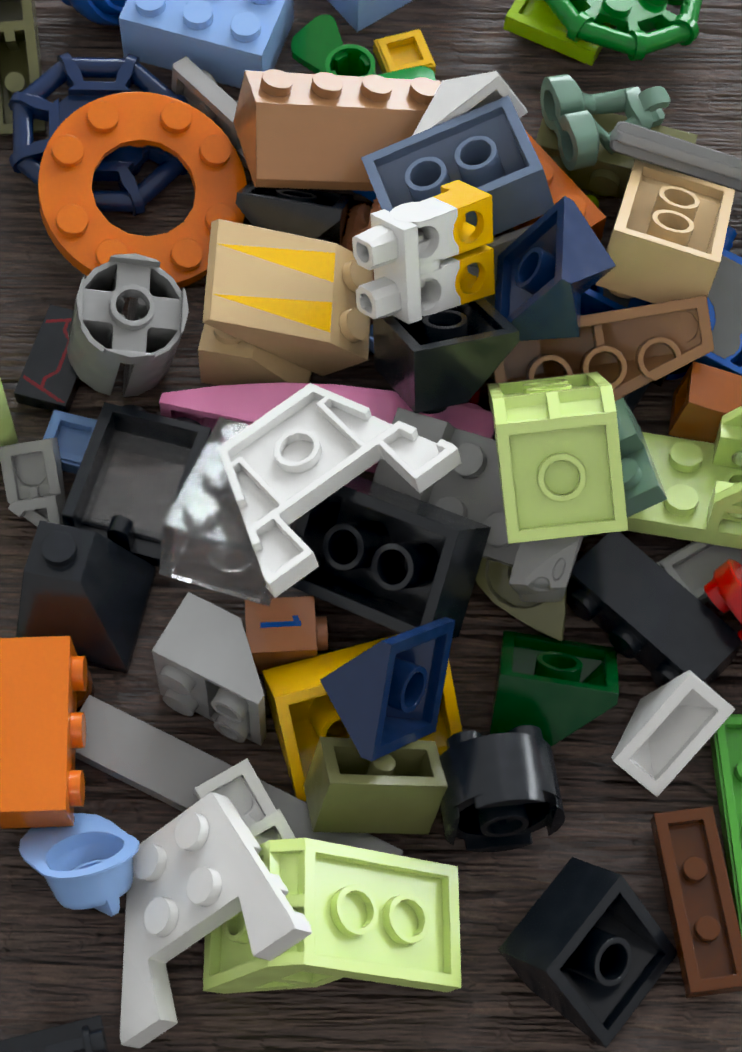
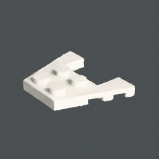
M312 383L303 387L217 447L261 567L264 580L274 598L319 567L314 552L288 525L381 459H384L419 494L462 463L459 450L453 443L440 439L438 443L419 436L417 428L401 421H397L394 424L388 423L372 416L370 408Z
M214 792L208 793L140 843L138 852L133 856L134 877L131 888L126 892L120 1041L123 1046L140 1049L178 1023L166 968L167 962L242 911L253 957L272 961L312 934L311 926L304 914L295 912L285 896L289 891L279 875L270 873L258 854L262 849L229 797Z

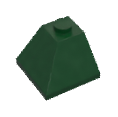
M503 630L491 712L490 734L508 733L511 729L519 726L533 725L541 729L543 739L550 746H553L617 705L619 682L615 648L568 640L559 641L555 638Z

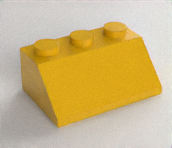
M393 636L262 670L274 726L296 798L304 802L306 801L303 785L319 738H351L320 679L380 641ZM449 660L436 731L418 739L436 741L439 756L448 750L447 739L453 734L462 732Z

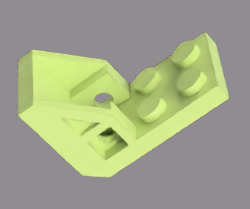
M598 372L487 384L489 405L494 422L508 544L628 531L617 411L612 385Z
M742 406L722 415L715 443L642 432L667 499L628 517V531L742 549Z
M309 838L269 840L259 845L262 850L258 855L270 873L279 875L289 891L285 896L295 912L304 914L311 926L312 934L272 961L253 957L242 911L204 937L203 991L230 994L313 988L342 978L450 992L462 988L458 866Z

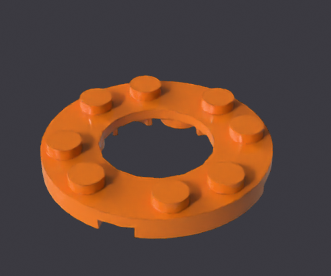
M122 92L101 97L85 104L68 116L56 129L44 150L40 163L38 196L41 218L49 237L63 257L86 276L94 268L109 262L110 256L136 253L161 262L159 267L172 276L179 288H182L207 275L211 222L222 219L243 224L245 215L237 206L236 197L237 192L245 187L247 182L242 162L232 142L222 129L204 113L183 101L166 95L151 92ZM147 145L160 147L164 152L167 151L179 159L190 174L194 187L193 208L183 223L168 233L148 237L126 233L109 223L96 205L92 191L93 175L103 158L120 147H145Z

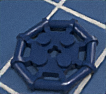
M67 52L58 55V62L26 89L12 94L8 103L13 113V154L9 158V163L14 172L23 173L38 186L39 169L44 150L61 123L74 111L98 98L111 94L131 92L129 88L132 84L142 92L162 94L187 104L189 103L184 95H176L139 63L140 59L137 56L128 54L126 58L71 57ZM83 78H116V81H84ZM64 83L68 85V96L60 103L59 98L53 103L46 100ZM34 119L49 122V139L34 142ZM149 145L145 147H120L103 158L94 172L93 181H118L121 191H93L96 205L101 212H131L133 216L144 213L145 206L179 175H186L188 171L177 157L167 151L164 152L160 147ZM148 159L158 163L159 166L137 185L134 176L140 172L142 164Z

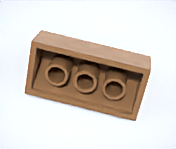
M277 69L266 71L245 70L233 123L254 187L374 191L361 157L411 137L439 88L441 81H434L424 77L397 79L384 78L379 75H367L365 77L341 76L329 72L304 74L286 73Z

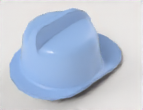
M74 813V826L29 829L20 840L19 853L26 863L44 876L55 898L64 908L72 910L95 908L112 917L119 913V897L124 895L132 886L134 877L133 856L138 852L140 842L134 836L127 834L104 817L96 814Z

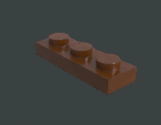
M713 806L654 813L650 822L686 998L742 991V938Z

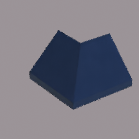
M564 196L498 255L495 309L519 330V341L580 337L581 295L616 266L573 200Z
M443 617L382 640L320 679L362 758L374 761L436 731L455 620Z

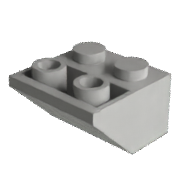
M188 592L152 649L159 691L163 695L162 699L170 708L180 714L193 716L194 712L213 721L215 729L233 741L243 743L245 739H248L261 746L267 737L265 698L240 617Z

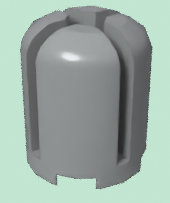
M136 253L110 256L109 262L94 268L85 279L83 277L81 280L68 333L67 352L69 362L79 379L96 392L111 395L120 363L125 364L123 371V397L138 396L156 387L170 369L185 328L189 308L184 287L181 291L174 278L159 267L161 262L156 259ZM130 297L127 319H125V316L122 314L125 303L124 298Z

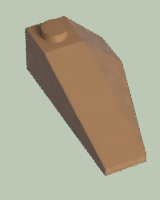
M707 296L580 316V337L519 341L492 373L493 382L503 383L598 372L612 385L614 400L617 401L648 383L656 381L714 351Z

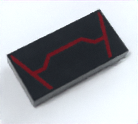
M50 304L14 391L17 403L49 411L58 410L69 413L81 383L69 362L67 352L68 333L74 310Z

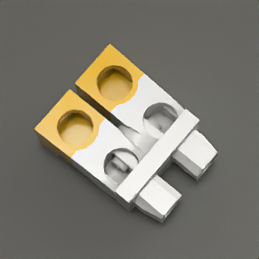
M455 180L440 186L441 194L420 202H408L398 205L390 212L383 209L371 213V228L352 237L353 256L357 264L369 271L374 269V280L359 285L358 289H356L358 310L372 319L393 315L403 322L411 324L422 320V316L432 315L495 294L494 248L486 245L494 242L492 195L465 182ZM475 211L477 216L476 226L466 222V213ZM477 263L479 269L478 277L468 273V265Z

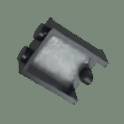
M104 402L62 511L63 524L96 531L153 566L175 571L179 547L207 466L213 457L211 428L202 426L190 418L179 417L173 419L149 413L147 410L136 405L119 406Z

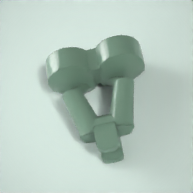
M568 74L545 77L540 91V103L544 121L549 129L555 131L558 138L561 160L570 171L595 166L598 158L599 144L610 154L615 153L610 149L611 132L608 133L602 128L591 114L625 112L626 122L651 129V127H656L663 123L665 114L662 108H667L670 104V97L662 86L651 87L642 92L637 86L603 93L586 94L581 91L576 81Z

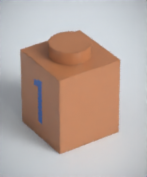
M314 596L245 599L246 637L258 674H262V670L317 656V651H328L327 616L315 617Z

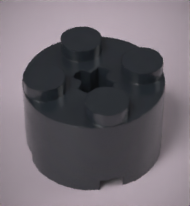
M523 725L511 729L508 733L484 736L477 731H462L453 734L447 739L448 750L441 754L439 759L448 785L440 805L444 836L448 843L454 846L456 837L465 840L466 850L500 852L533 844L531 833L545 826L547 827L548 836L561 828L565 821V813L552 748L543 739L542 731L539 727Z

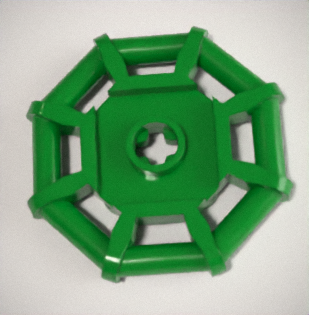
M544 0L567 29V38L575 43L583 40L627 54L630 61H642L646 54L676 44L689 45L699 35L697 22L702 0ZM667 4L681 5L679 15L666 10ZM604 22L617 27L616 29L604 26ZM656 29L655 31L645 34L646 31Z

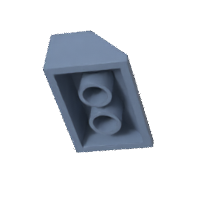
M509 95L361 157L381 209L389 212L398 205L408 202H420L441 194L440 186L455 180L465 182L492 195L493 236L544 215L554 206L544 169ZM470 211L466 213V222L474 226L477 225V216L475 211Z

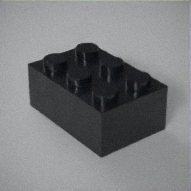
M357 476L297 519L294 532L314 552L319 567L291 587L399 633L409 631L443 617H448L455 620L452 638H456L460 634L491 527Z

